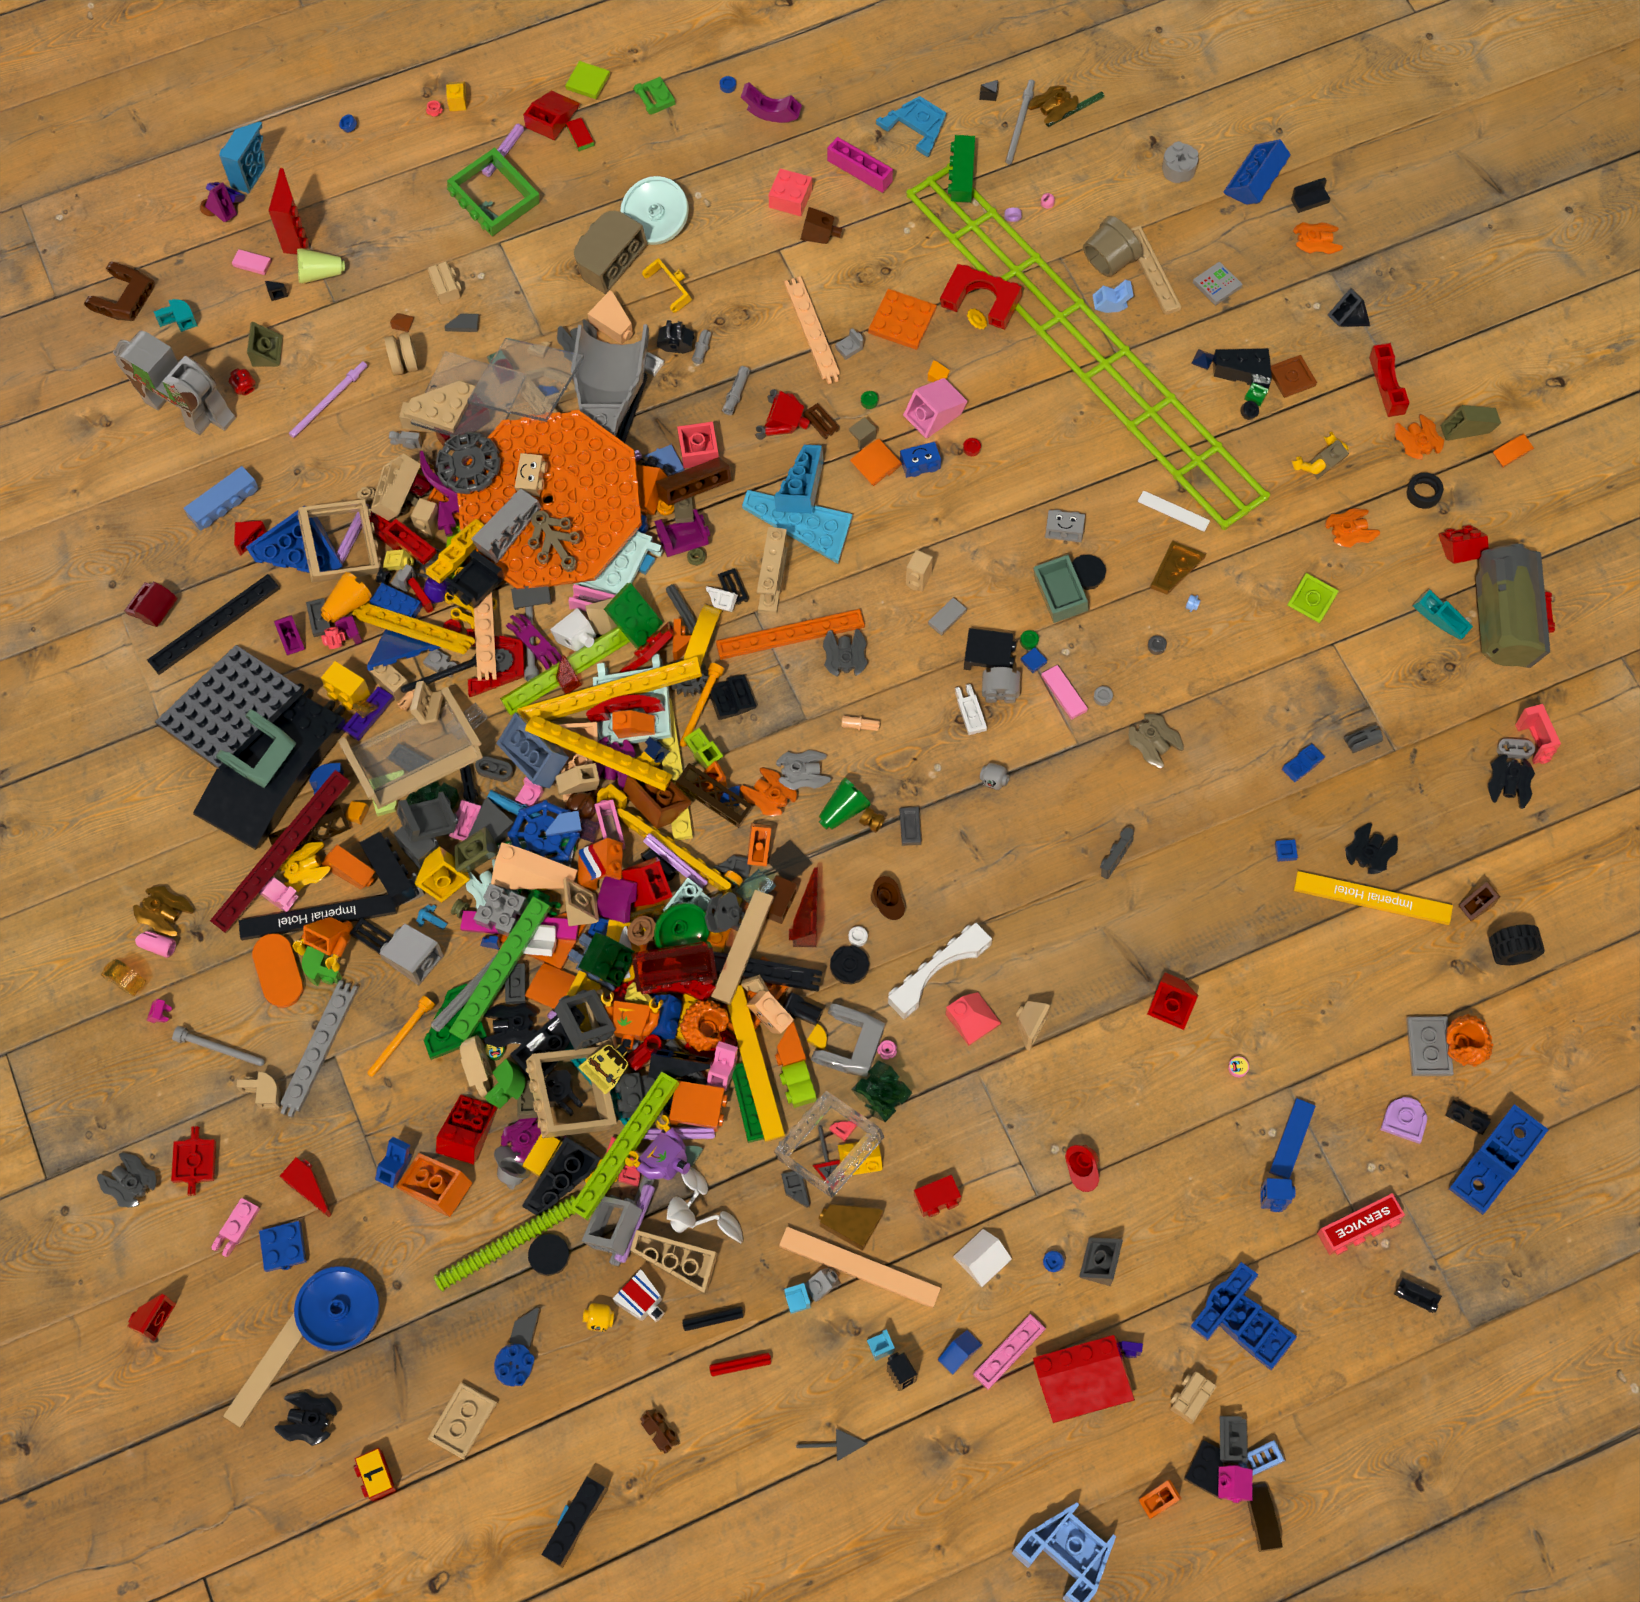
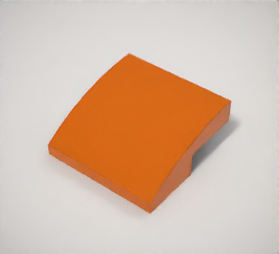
M880 439L870 443L850 459L873 486L880 482L887 474L890 476L902 465Z
M543 963L533 978L525 997L555 1009L559 999L567 995L576 976Z

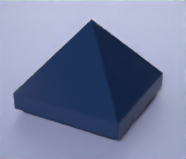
M1198 349L1192 364L1208 370L1214 355Z

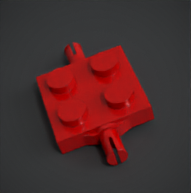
M198 1126L191 1127L190 1139L174 1141L171 1181L173 1183H187L188 1196L196 1195L197 1183L214 1181L216 1141L214 1139H200V1127Z

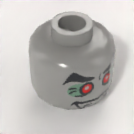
M989 763L987 766H983L980 780H982V784L985 787L1000 790L1003 785L1006 786L1008 784L1009 775H1007V769L1004 766Z

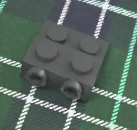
M639 1073L622 1074L615 1085V1091L620 1096V1099L617 1100L618 1111H622L623 1118H631L656 1081L654 1078H650L648 1075L639 1076Z

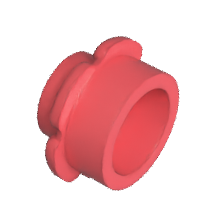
M432 100L428 102L426 109L428 115L435 117L442 113L443 108L438 101Z

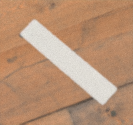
M1143 491L1138 499L1139 503L1201 531H1205L1210 520L1146 491Z

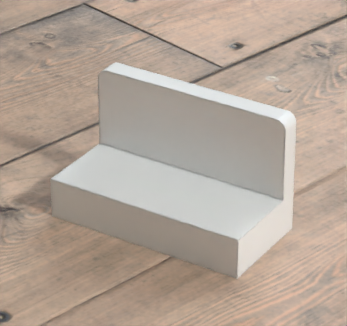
M540 925L523 954L552 956L557 946L556 927Z

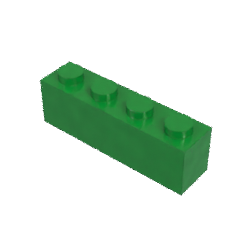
M955 135L954 142H951L950 152H954V156H950L949 166H953V170H949V180H952V184H948V194H951V201L971 202L975 136Z

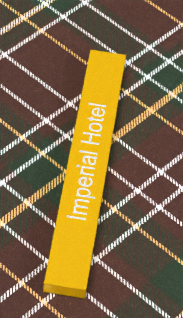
M1300 871L1296 874L1295 892L1449 925L1451 922L1453 905Z

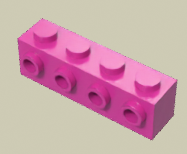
M836 137L828 146V162L881 193L893 182L892 168L841 138Z

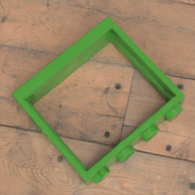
M495 147L447 180V190L450 192V196L455 197L461 208L466 209L474 221L477 220L481 228L486 230L491 236H494L539 204V193ZM491 163L525 197L493 221L459 187V185Z

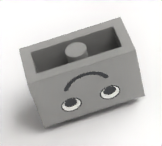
M1049 510L1045 538L1081 542L1085 514Z

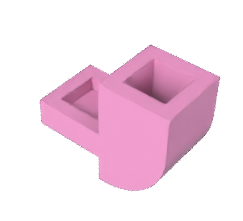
M275 877L271 878L259 893L285 912L290 909L299 897L295 894V889L291 886L286 887Z
M718 1042L714 1062L708 1073V1086L721 1087L726 1091L737 1063L738 1047Z

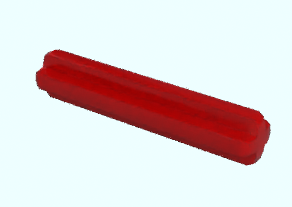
M763 1353L709 1365L711 1376H718L770 1365L771 1356L770 1353Z

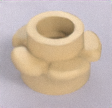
M362 487L358 491L357 497L360 500L365 499L366 504L373 502L375 491L372 488Z

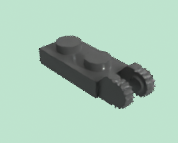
M1126 827L1120 833V841L1118 844L1114 843L1110 850V856L1108 859L1104 858L1100 865L1101 877L1109 879L1133 842V829Z

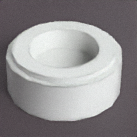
M856 926L849 931L848 939L851 945L861 947L866 944L868 934L863 927Z

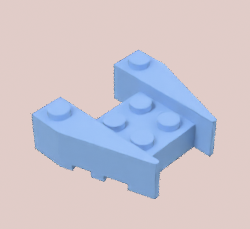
M1078 1503L1073 1504L1063 1510V1512L1029 1531L1011 1553L1029 1568L1040 1553L1044 1551L1072 1575L1077 1581L1062 1598L1066 1602H1089L1097 1592L1116 1538L1113 1534L1108 1542L1105 1543L1075 1517L1073 1513L1079 1506Z

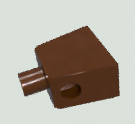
M808 207L800 240L827 244L830 236L840 238L842 228L833 226L834 216Z

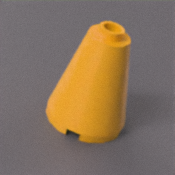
M345 572L341 576L322 606L321 616L325 621L336 622L370 601L372 595L363 582L359 584L355 581L357 577L353 574Z

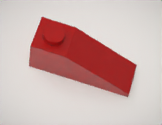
M295 1157L281 1173V1179L327 1217H330L332 1214L316 1175L311 1170L313 1166L307 1160L303 1159L300 1161Z

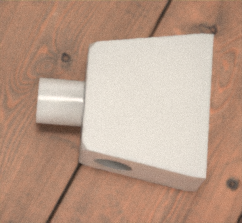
M578 608L550 629L557 643L574 651H578L583 646L591 647L596 636L591 624Z

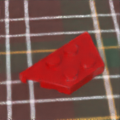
M667 622L656 634H651L646 639L647 643L634 651L635 656L620 672H630L632 669L635 670L646 663L673 636V626Z

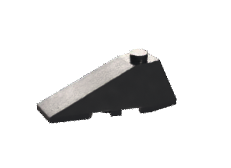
M576 1006L570 1007L569 1009L580 1027L585 1016ZM556 1015L510 1053V1055L529 1077V1073L526 1072V1060L532 1054L565 1051L570 1040ZM558 1061L541 1063L544 1078L552 1072Z

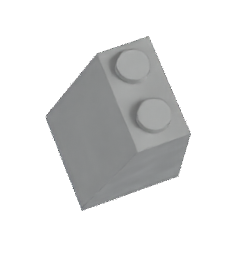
M407 924L396 929L393 938L382 946L379 953L386 963L418 986L444 957L438 942Z

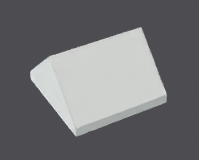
M984 1229L953 1256L981 1287L1012 1260L1000 1240Z

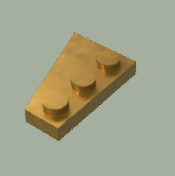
M1172 541L1150 588L1168 595L1205 559L1206 554Z

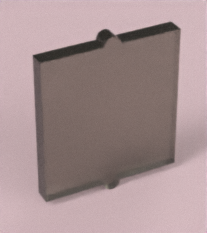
M791 840L787 841L780 848H776V851L767 859V862L782 878L791 882L796 877L802 876V872L812 865V862Z

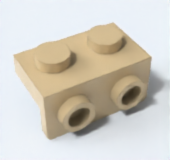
M424 681L416 683L410 712L421 725L438 720L443 700L442 692L432 693Z

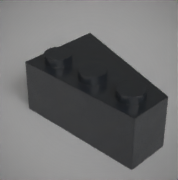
M1269 348L1215 350L1212 361L1214 377L1234 382L1236 380L1246 382L1249 386L1255 383L1269 389L1272 380Z

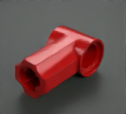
M657 1035L647 1036L644 1042L625 1058L630 1068L636 1073L650 1061L651 1053L654 1050L648 1048L651 1043H657V1048L663 1049L661 1039Z

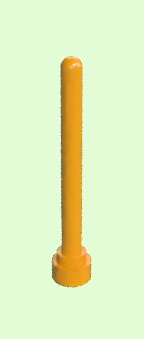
M711 663L708 668L709 678L681 738V747L687 746L683 739L693 732L715 680L722 676L724 668L716 663Z
M423 995L418 1001V1009L368 1070L370 1077H373L421 1016L435 1007V1003Z

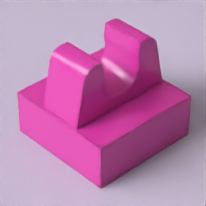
M156 999L151 1004L147 1021L152 1023L167 1022L169 1018L164 1017L162 1012H170L172 1007L165 1004L164 1000Z

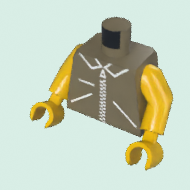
M1329 432V437H1323L1329 447L1318 454L1311 462L1303 463L1301 456L1296 457V461L1292 460L1291 462L1294 470L1302 469L1312 473L1318 480L1349 455V447L1343 441L1336 439L1333 432Z

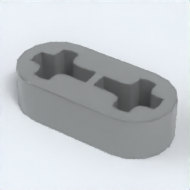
M1503 739L1499 742L1496 750L1499 756L1506 754L1508 758L1529 759L1535 752V746L1528 740ZM1506 745L1509 751H1506L1503 746ZM1526 747V750H1529L1528 753H1525L1522 748Z

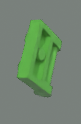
M661 77L644 84L638 83L633 88L635 93L639 94L650 115L676 105L675 99ZM646 91L650 93L656 104L651 103L645 93Z

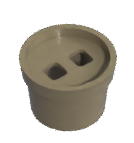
M1107 216L1100 224L1099 229L1083 244V251L1089 262L1096 270L1107 277L1112 276L1125 265L1134 262L1142 256L1141 245L1134 233L1126 224L1114 216Z

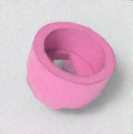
M1045 193L1041 198V206L1046 209L1054 206V196L1050 193Z

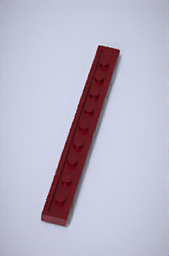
M334 770L211 918L210 922L224 933H227L351 782L337 770Z

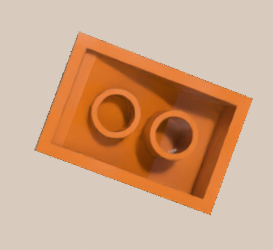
M418 1153L396 1187L433 1210L451 1217L472 1185V1182L462 1171Z

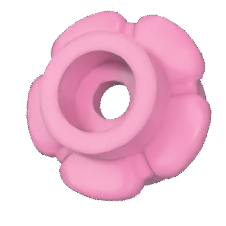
M885 1040L878 1046L877 1052L881 1055V1058L888 1060L896 1056L897 1046L894 1042Z

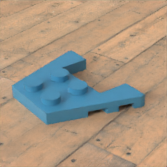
M919 96L902 105V108L896 111L892 110L887 116L877 118L876 125L888 132L898 121L902 122L924 136L916 145V150L929 157L946 119V112Z

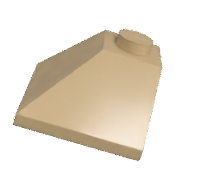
M1027 1001L1025 1006H1020L1016 1014L1019 1017L1017 1025L1026 1050L1029 1052L1047 1020L1050 1009L1049 1004Z

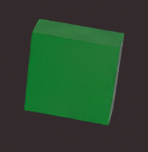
M1252 383L1244 400L1253 401L1261 407L1269 389Z

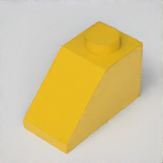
M465 81L448 82L446 84V94L449 111L466 110Z

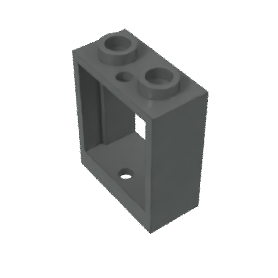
M595 989L590 991L582 990L571 997L569 995L559 999V1003L554 1009L575 1051L610 1039L616 1030ZM587 1002L600 1027L582 1033L569 1008Z

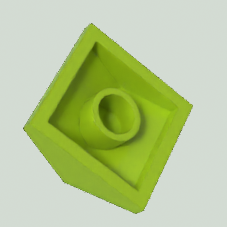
M1306 573L1287 606L1321 623L1339 591Z

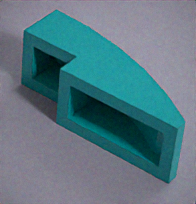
M1431 590L1423 593L1413 604V607L1426 619L1460 640L1473 627L1448 601L1442 602Z

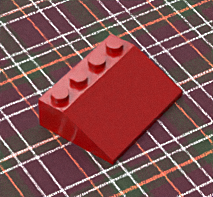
M280 168L268 211L283 253L297 255V249L308 248L309 240L306 238L305 228L302 226L298 207L294 202L284 169Z
M1115 1335L1033 1358L1053 1423L1135 1401L1119 1341Z

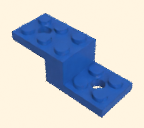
M1514 1104L1469 1161L1449 1190L1483 1215L1506 1184L1515 1176L1549 1129ZM1514 1129H1521L1524 1132V1137H1516ZM1480 1181L1483 1184V1190H1476L1473 1182Z

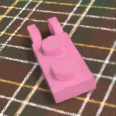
M241 1198L219 1232L220 1235L213 1242L212 1250L218 1251L224 1240L228 1239L230 1241L222 1252L223 1256L228 1257L236 1244L238 1245L260 1208Z

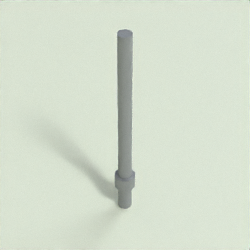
M1034 80L1028 81L1027 88L1023 92V102L1006 157V164H1012L1029 101L1033 97Z

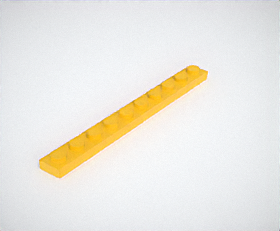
M694 657L518 708L517 711L528 722L533 715L550 721L591 709L597 704L614 697L639 695L702 677L703 675L699 659Z

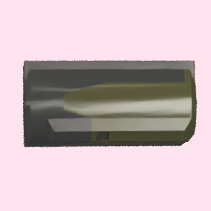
M1523 544L1504 545L1484 550L1479 560L1480 570L1476 576L1482 653L1486 658L1498 665L1531 668L1550 653L1541 552L1531 551L1525 548Z

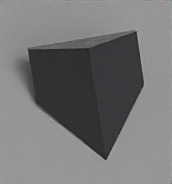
M1350 288L1328 313V316L1339 327L1370 326L1365 302L1353 288Z

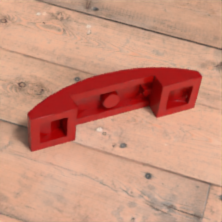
M624 695L597 704L586 712V716L590 722H601L610 720L609 713L643 708L646 714L665 711V707L659 699L654 697Z

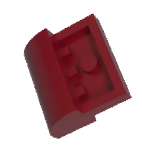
M154 581L152 584L144 582L124 612L129 616L141 619L145 624L158 627L178 598L170 590Z

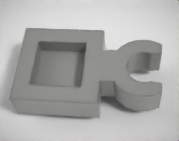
M394 431L389 433L390 444H403V447L409 449H421L422 440L420 433L402 431L401 434Z
M437 649L431 651L423 661L426 667L435 672H440L457 665L455 662H449V656Z

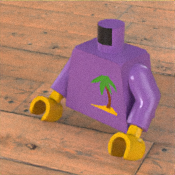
M666 1115L661 1117L665 1121V1125L660 1124L658 1120L656 1121V1127L660 1130H665V1133L661 1132L640 1157L635 1151H630L628 1155L634 1160H630L628 1157L625 1159L627 1166H636V1170L650 1180L662 1178L671 1180L677 1172L685 1175L690 1169V1164L686 1162V1147L674 1128L668 1126L669 1118Z

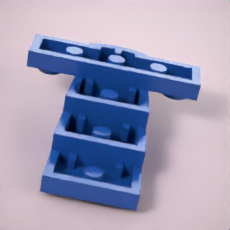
M1240 1262L1226 1282H1222L1212 1290L1204 1310L1193 1322L1191 1329L1208 1341L1220 1326L1242 1348L1272 1371L1294 1343L1297 1336L1280 1325L1279 1320L1262 1310V1306L1244 1296L1258 1278V1274Z

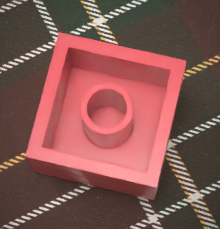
M780 168L768 195L769 208L802 216L812 192V177Z
M713 421L677 427L684 469L719 457Z

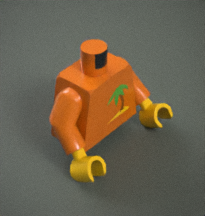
M332 917L303 926L302 939L293 943V949L302 956L306 951L305 944L329 956L333 954L332 957L326 959L325 964L328 970L332 966L333 971L336 972L340 968L337 960L339 957L341 958L346 946L350 942L349 932L352 931L353 925L350 921L342 923Z
M604 992L601 995L604 1008L616 1029L614 1034L616 1037L622 1038L621 1045L627 1050H632L634 1040L643 1041L645 1036H649L658 1026L660 1010L658 1009L664 1004L662 999L659 1001L658 1006L654 1003L655 997L650 1000L649 1005L614 1001L613 1004L611 1003L614 998L613 992H610L611 999H606Z

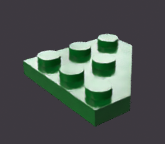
M467 983L448 990L435 1018L467 986ZM464 1006L440 1031L437 1032L431 1027L423 1041L431 1060L460 1049L464 1041L451 1034L449 1030ZM480 1021L471 1037L477 1035L483 1040L487 1035Z

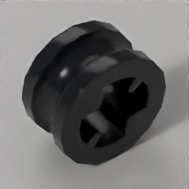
M382 567L376 576V582L388 585L392 579L393 572L391 570L387 571L386 568Z

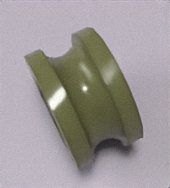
M458 899L451 909V914H457L458 918H462L463 910H468L469 903H463L462 899Z

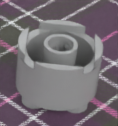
M1180 141L1168 147L1164 153L1162 171L1165 178L1173 183L1190 181L1196 172L1198 151Z
M994 667L991 668V672L987 673L984 670L982 673V696L985 697V701L995 703L997 700H1004L1005 703H1015L1016 698L1020 696V672L1014 673L1012 668Z

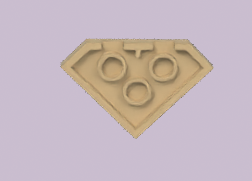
M457 381L413 397L404 411V416L454 433L476 392V387Z

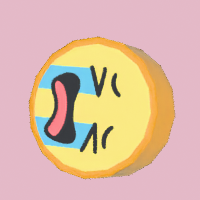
M729 870L723 876L734 887L739 888L743 883L742 877Z

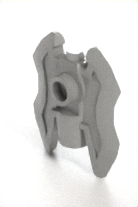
M807 750L798 754L786 752L776 761L777 766H784L781 769V773L786 777L779 778V782L792 790L800 787L815 789L831 782L830 777L819 775L820 766L819 763H815L826 759L827 755L813 750Z

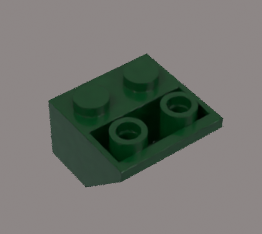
M595 932L578 968L619 987L637 952L610 937Z

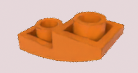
M1522 434L1493 451V455L1504 468L1517 458L1519 459L1532 451L1534 447L1525 434Z

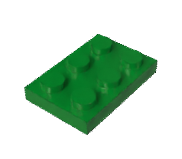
M626 583L604 608L605 612L635 648L643 646L647 642L646 639L663 624L631 583Z

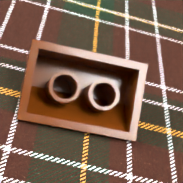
M631 776L626 778L623 792L656 829L671 824L691 804V800L672 780L666 790L663 791Z

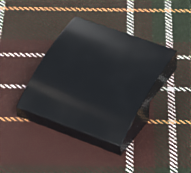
M745 675L727 677L725 682L714 683L709 694L718 720L734 717L756 708V703Z

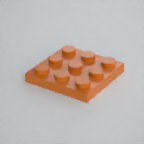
M887 289L868 329V333L917 350L932 320L937 305Z

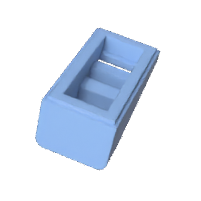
M1275 1440L1248 1453V1460L1253 1468V1476L1286 1461ZM1271 1448L1277 1458L1275 1460L1270 1455L1269 1449ZM1260 1453H1265L1269 1463L1265 1464ZM1255 1455L1261 1465L1259 1468H1257L1253 1459ZM1239 1464L1240 1467L1248 1469L1246 1464Z

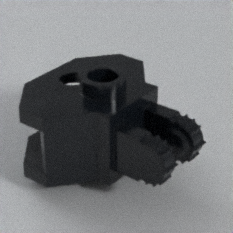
M667 320L666 326L659 328L657 347L666 352L682 354L692 351V342L695 334L692 330L686 328L682 322L678 321V323L672 324L671 320Z
M566 1069L552 1071L544 1079L550 1108H562L569 1116H572L574 1114L573 1110L566 1105L569 1100L579 1108L583 1106L582 1102L573 1093L574 1080Z

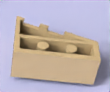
M403 453L384 465L370 510L388 521L397 517L401 513L402 505L421 464Z

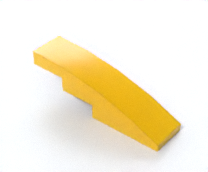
M475 519L451 539V544L439 553L438 559L426 569V574L439 584L443 582L476 548L471 538L484 524Z

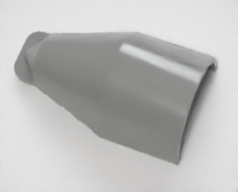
M647 324L643 325L642 340L625 345L599 341L590 336L583 329L582 325H578L571 373L574 379L579 409L614 436H616L618 427L643 383L649 342V328Z

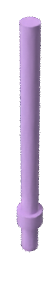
M362 361L354 370L351 369L346 374L347 377L289 432V435L295 438L351 382H355L359 378V374L367 367V364Z

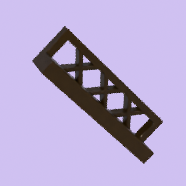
M690 763L676 780V786L738 828L742 825L744 818L753 807V805ZM689 770H692L697 774L698 780L690 782L684 777ZM701 783H711L714 791H703ZM726 793L729 796L730 802L721 803L718 801L717 794ZM741 803L747 808L742 815H739L734 811L733 804Z
M340 804L328 809L307 835L309 836L307 842L302 845L299 844L294 852L300 850L307 843L322 842L351 829ZM342 818L345 826L338 829L331 827L333 820ZM319 826L327 828L324 835L320 837L313 835L315 828ZM286 828L268 835L271 845L275 843Z

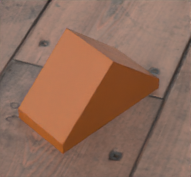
M714 761L704 773L724 787H727L726 776L718 762ZM701 783L703 791H714L711 783Z
M1169 1479L1140 1498L1139 1502L1149 1519L1178 1503L1182 1498Z

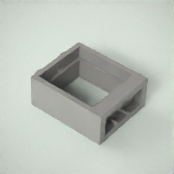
M610 1195V1197L604 1196L591 1217L582 1242L595 1250L624 1256L642 1209L637 1207L636 1202L629 1198L621 1200V1198ZM613 1208L623 1209L611 1239L602 1238L601 1236Z

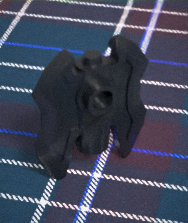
M1503 754L1497 757L1491 764L1493 775L1488 783L1491 800L1493 803H1496L1503 789V796L1507 798H1515L1517 793L1519 808L1523 809L1533 794L1531 780L1535 772L1532 765L1525 758L1521 762L1522 765H1520L1517 760L1507 762L1508 756Z
M1368 823L1355 832L1354 841L1345 848L1346 858L1350 865H1353L1356 860L1360 867H1370L1368 874H1378L1387 870L1388 860L1397 853L1398 838L1393 836L1382 846L1384 838L1380 834H1373L1369 839L1372 823Z
M525 1003L513 1007L498 1005L487 1010L484 1017L499 1020H493V1031L497 1034L484 1038L483 1042L494 1047L524 1043L537 1032L535 1029L530 1031L533 1026V1020H530V1016H537V1011Z
M298 1392L284 1397V1400L300 1409L291 1408L288 1413V1422L294 1424L275 1426L274 1429L280 1436L288 1441L303 1440L311 1446L322 1443L330 1437L331 1434L327 1431L323 1432V1430L330 1426L331 1421L328 1414L336 1416L337 1410L334 1403L328 1397L318 1399L311 1397L306 1392Z

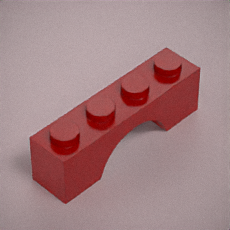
M1391 343L1374 345L1369 359L1387 417L1405 415L1410 402L1405 388H1401L1397 382L1395 355Z

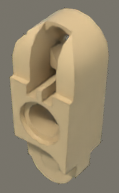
M476 1035L462 1042L460 1046L462 1059L460 1060L469 1086L475 1085L480 1096L485 1097L491 1090L488 1077L492 1076L493 1073L483 1042Z

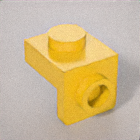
M609 784L606 788H601L597 793L596 804L602 800H613L616 809L621 808L624 810L626 808V794L612 784Z

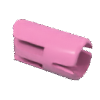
M151 931L143 932L135 939L138 947L165 958L170 957L176 947L174 939Z

